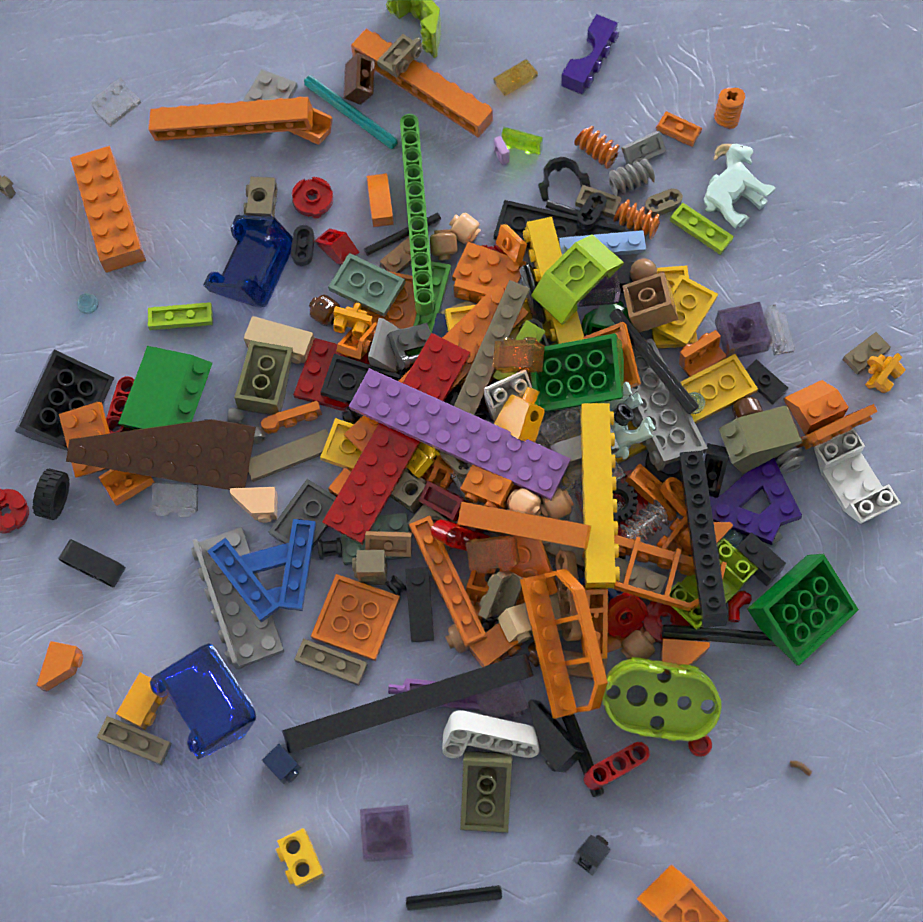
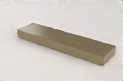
M327 429L252 457L248 470L252 481H257L321 456L329 436Z

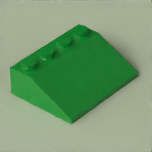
M616 333L529 349L532 388L540 392L535 404L544 408L545 412L578 407L582 404L623 399L624 358L622 342Z
M147 346L118 425L136 430L192 422L213 363L191 354Z
M824 554L806 555L747 608L762 632L796 666L801 665L859 610Z

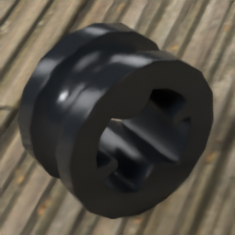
M621 403L613 410L614 421L621 426H626L629 421L634 419L632 409L626 404Z
M393 575L391 576L392 580L386 581L385 584L393 594L401 596L400 593L402 591L405 592L407 588L398 577Z

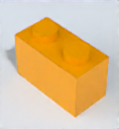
M139 673L116 714L121 719L146 730L155 721V712L159 705L162 706L168 697V688L164 684Z

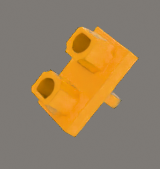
M356 303L354 308L347 306L346 309L335 306L333 311V328L338 333H345L347 327L353 328V336L361 338L372 325L373 318L367 315L368 312L361 310L362 305L360 303Z
M896 353L893 357L887 356L886 358L882 354L879 357L871 356L867 363L870 366L868 372L873 375L866 382L865 386L869 389L876 388L882 393L889 392L894 383L887 378L890 374L896 379L906 370L899 362L902 356L899 353Z

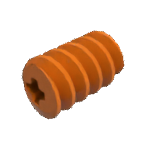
M735 87L725 88L720 92L714 113L716 123L728 129H734L738 125L745 100L744 91Z
M594 126L583 129L576 137L574 145L579 146L582 151L586 150V154L592 155V158L598 160L599 164H605L606 169L610 168L618 157L620 145L617 144L612 148L613 140H609L606 143V135L599 138L601 131L597 130L594 134L592 133Z
M629 199L624 204L622 203L614 216L613 222L619 220L621 226L627 223L626 226L629 230L633 227L634 231L643 230L644 237L649 234V239L652 240L660 225V214L652 218V210L644 214L645 207L638 211L637 203L632 207H629Z

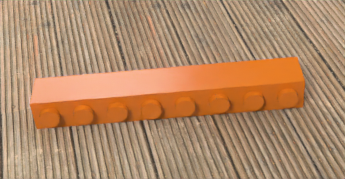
M365 29L351 44L353 56L360 53L375 59L374 70L476 137L479 138L493 122V109L488 104L480 102L471 93H466L457 84L447 81L440 73L433 72L422 62L414 59L409 64L407 70L397 78L379 67L377 60L393 43L385 41L376 32Z
M308 97L277 98L275 100L249 102L238 101L235 103L220 102L217 104H198L195 106L181 105L169 108L159 107L150 109L148 130L155 141L312 130L313 107Z

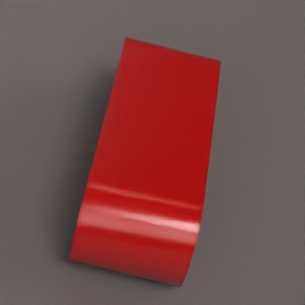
M130 376L122 377L116 385L106 417L110 433H115L113 429L121 426L118 425L122 412H119V410L125 406L130 391L125 392V390L132 387L134 379ZM121 426L116 432L130 431V429Z
M438 520L431 528L432 537L449 547L482 555L488 553L493 544L492 538L485 533L476 532L454 522Z
M635 742L598 762L585 772V785L591 790H598L638 768L649 759V747L643 742ZM632 750L638 752L640 760L633 756ZM613 761L620 764L621 771L614 768ZM593 772L599 773L601 782L595 780Z

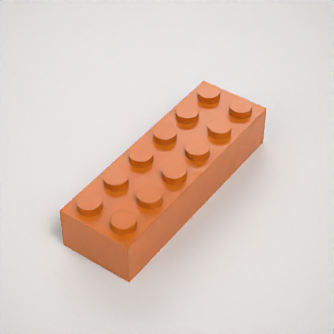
M106 146L70 157L99 260L105 272L146 261L111 147Z

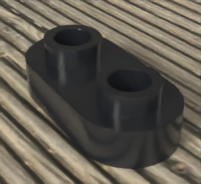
M301 225L293 232L291 256L293 262L298 266H306L313 259L315 235L313 229L307 225Z

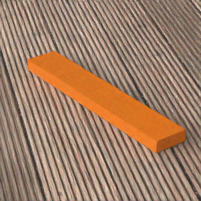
M466 502L461 503L457 523L459 525L584 549L588 547L591 525Z
M429 515L410 523L409 527L465 647H468L486 639L487 635L444 544L431 535V528L434 523Z

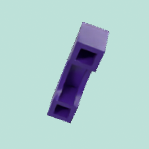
M598 14L595 15L587 31V42L593 47V51L584 58L569 60L561 76L562 87L583 95L586 88L589 89L594 79L593 75L600 71L601 61L603 58L608 57L611 49L610 45L618 39V22Z

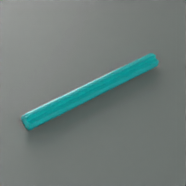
M308 75L304 79V85L388 148L394 149L398 145L397 138L313 76Z

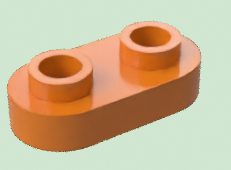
M670 477L661 484V492L677 512L684 517L686 509L682 483L678 479Z

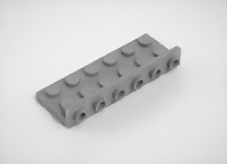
M647 339V343L663 361L653 339ZM632 345L641 385L631 388V395L636 392L639 393L643 404L632 409L634 419L631 421L638 428L642 420L649 417L655 427V430L651 432L653 437L642 442L649 452L651 463L660 471L663 470L666 464L679 461L680 452L702 450L705 453L708 448L691 414L686 412Z
M242 527L201 542L194 539L192 540L194 547L191 548L195 561L199 560L201 565L198 568L201 581L205 580L208 587L204 589L208 602L212 601L214 609H211L215 623L219 621L221 627L218 630L222 643L226 642L228 648L225 651L228 664H233L236 670L284 652L272 615L263 622H260L207 552V550L226 537L240 556L251 553ZM255 573L254 575L260 581L258 573Z

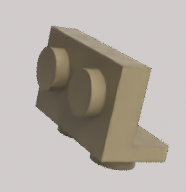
M402 34L377 60L378 66L397 78L407 70L409 64L414 59L420 56L422 52L421 39L417 37L413 41Z
M507 569L493 574L488 581V592L480 601L481 609L478 615L488 619L495 614L500 616L507 608L515 606L522 590L520 579L524 578Z

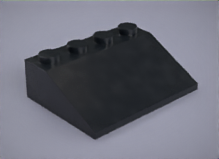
M54 349L46 361L15 432L35 441L68 451L59 414L96 402H102L103 405L114 377Z

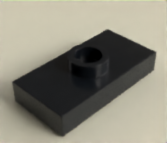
M757 359L745 369L757 386L758 392L772 405L788 391V387Z

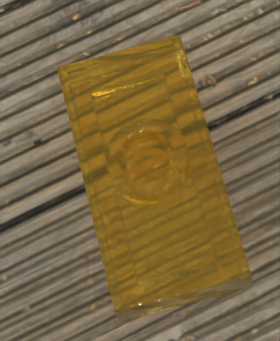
M525 59L494 77V83L506 96L538 77V72Z

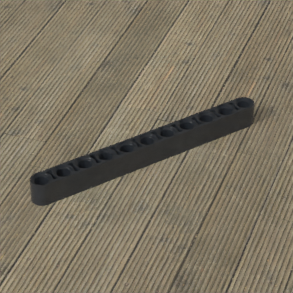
M526 653L282 730L288 753H292L532 677L534 674Z

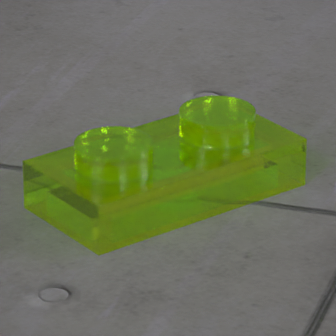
M503 127L501 137L507 148H516L529 154H541L543 137Z

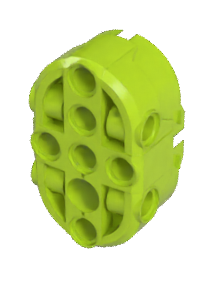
M631 657V659L624 660L615 665L606 676L608 683L602 700L604 708L611 720L625 731L637 733L643 737H657L668 739L669 741H692L700 739L711 732L719 720L722 707L721 698L711 679L699 670V667ZM664 669L669 670L670 675L667 679L660 680L657 678L658 673L661 674L664 672ZM612 685L619 687V693L615 696H610L606 693ZM634 685H639L646 689L645 698L638 703L629 701L626 695L629 688ZM659 692L666 694V699L662 703L654 701V696ZM682 696L690 698L689 704L685 707L677 704L678 699ZM712 700L713 706L709 710L701 709L702 702ZM654 716L663 718L662 724L659 726H652L650 721Z

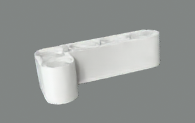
M455 711L450 715L443 730L442 752L449 758L462 756L467 745L525 758L535 757L539 753L536 731L530 725L466 711Z

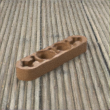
M559 551L555 558L556 570L566 568L578 581L575 553L573 551ZM557 577L560 618L578 615L573 593ZM579 619L561 623L562 636L566 641H579L582 638L583 634Z

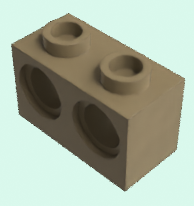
M406 468L390 497L415 514L422 505L418 500L427 482L421 477H413L410 475L411 471ZM418 489L416 494L408 495L411 490Z

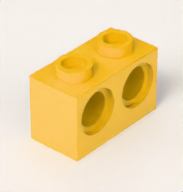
M304 828L277 840L279 847L276 848V852L280 861H285L288 870L285 871L290 885L294 883L297 888H300L325 876L307 831ZM292 842L300 843V850L296 854H289L288 847ZM302 864H307L310 868L308 875L305 877H299L297 873L299 866Z

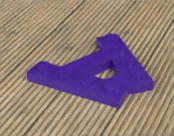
M774 458L745 473L718 498L710 496L713 522H730L733 524L730 530L746 536L752 532L762 542L770 545L773 544L780 526L802 519V514ZM762 489L770 504L760 514L741 508Z

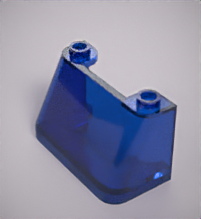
M236 215L231 226V234L237 241L236 246L222 275L219 272L209 273L203 286L211 293L254 307H265L289 259L293 237L275 217Z
M210 643L198 647L155 674L149 682L151 690L155 695L159 697L169 696L191 732L188 737L187 746L198 760L245 737L256 720L254 707L217 650Z

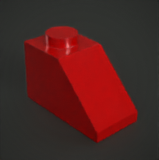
M329 228L315 240L316 245L337 264L342 265L349 253L354 256L360 253L348 234L343 231Z

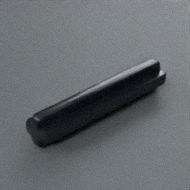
M529 264L523 265L520 268L523 285L530 288L527 299L532 318L544 324L546 317L543 307L531 297L537 286L532 266Z

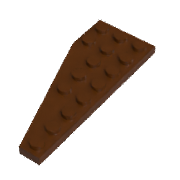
M207 419L73 438L69 440L66 462L230 490V488H245L256 427Z

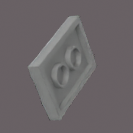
M261 69L243 101L292 98L298 85L297 82Z

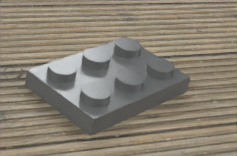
M306 479L268 531L269 535L284 544L289 543L293 519L315 521L314 547L317 540L320 539L328 528L322 521L335 501L336 496Z

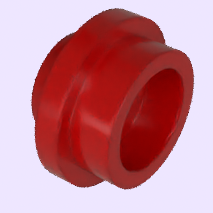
M705 735L700 739L688 741V748L693 755L703 757L711 751L712 741L708 735Z

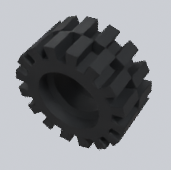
M617 480L616 491L612 492L613 494L623 496L625 506L617 510V513H613V520L620 524L621 521L626 522L633 516L638 500L637 493H634L632 486L629 487L627 482L621 483V480Z

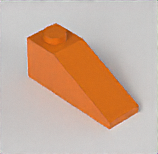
M585 588L601 658L605 659L607 658L608 589ZM582 635L581 645L583 657H588L584 638Z

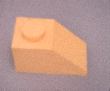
M275 487L230 488L233 500L254 520L267 523L277 519L278 494Z

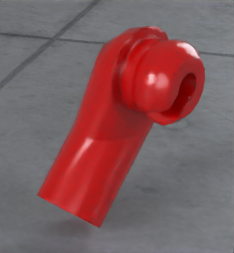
M739 591L729 600V622H740V608L751 603L752 596L750 593Z

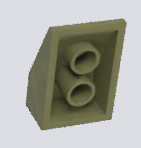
M250 340L234 397L238 409L269 415L282 411L293 347Z
M786 405L736 418L718 428L731 463L743 474L803 443Z
M465 751L460 830L508 832L512 769L511 754Z

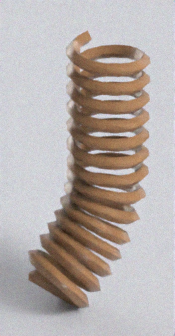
M790 760L791 767L803 770L808 776L812 774L811 769L809 770L804 764L801 765L800 761L798 763V761Z

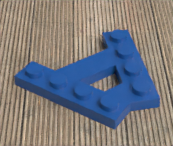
M293 519L289 543L240 556L226 537L207 550L208 554L260 622H263L279 609L303 611L316 522ZM285 565L283 583L280 587L266 590L254 575L255 573Z

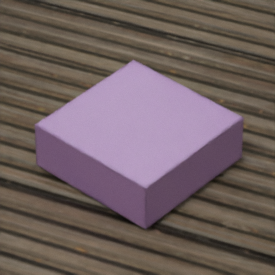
M498 136L494 138V151L501 164L505 165L509 163L510 151L502 137Z

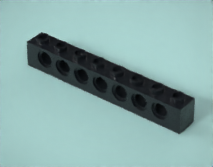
M703 451L680 452V474L702 628L727 626V607Z

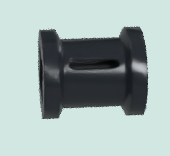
M340 537L331 541L317 540L320 560L329 556L342 557Z

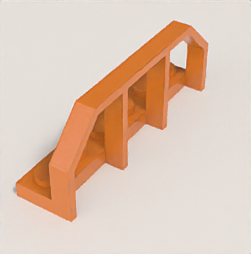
M614 535V544L619 545V556L628 555L631 557L624 582L616 581L612 589L687 611L699 606L698 599L688 603L669 597L676 570H679L683 575H695L692 557L680 554L681 549H676V552L642 543L639 537L632 540ZM635 560L643 563L648 561L656 563L658 567L663 569L671 568L664 595L628 585ZM722 562L720 565L722 580L727 564L725 562Z
M566 568L520 579L553 718L599 709L608 682L585 588ZM557 576L573 593L578 615L555 620L546 578ZM579 619L588 657L565 661L556 624ZM590 662L595 683L588 705L576 707L566 666Z

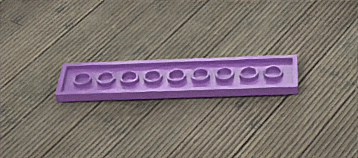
M370 368L349 405L352 411L466 463L512 480L515 485L526 488L532 493L552 501L571 463V459L528 439L526 441L517 439L510 435V431Z

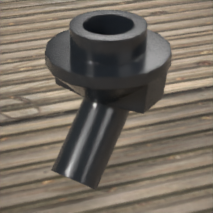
M348 406L342 412L343 420L351 424H355L363 416L350 410Z

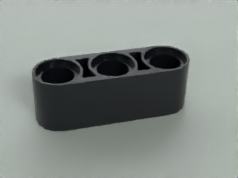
M69 539L58 557V560L113 588H115L126 569L121 563L72 539Z

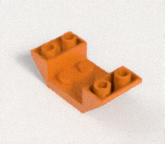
M670 865L637 898L638 902L653 918L656 917L660 922H729L705 894L673 865Z

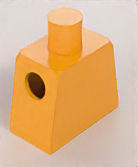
M527 386L523 398L513 394L510 395L494 424L510 431V435L523 441L528 439L535 442L545 413L544 408L535 404L540 392Z

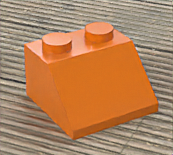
M823 380L783 398L805 435L844 417L849 408L838 389Z

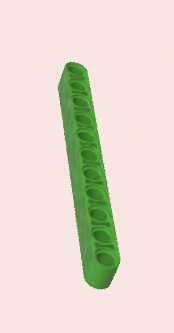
M405 114L400 119L414 301L416 312L422 316H427L434 310V294L419 122L415 115Z

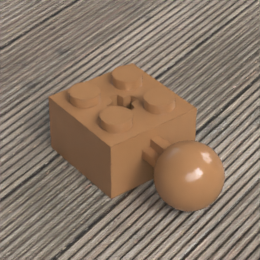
M642 258L635 261L630 268V277L633 282L622 286L629 318L633 326L640 333L679 320L672 290L665 273L657 274L656 265L649 259Z

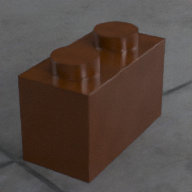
M357 53L345 63L344 99L361 105L373 95L375 59Z

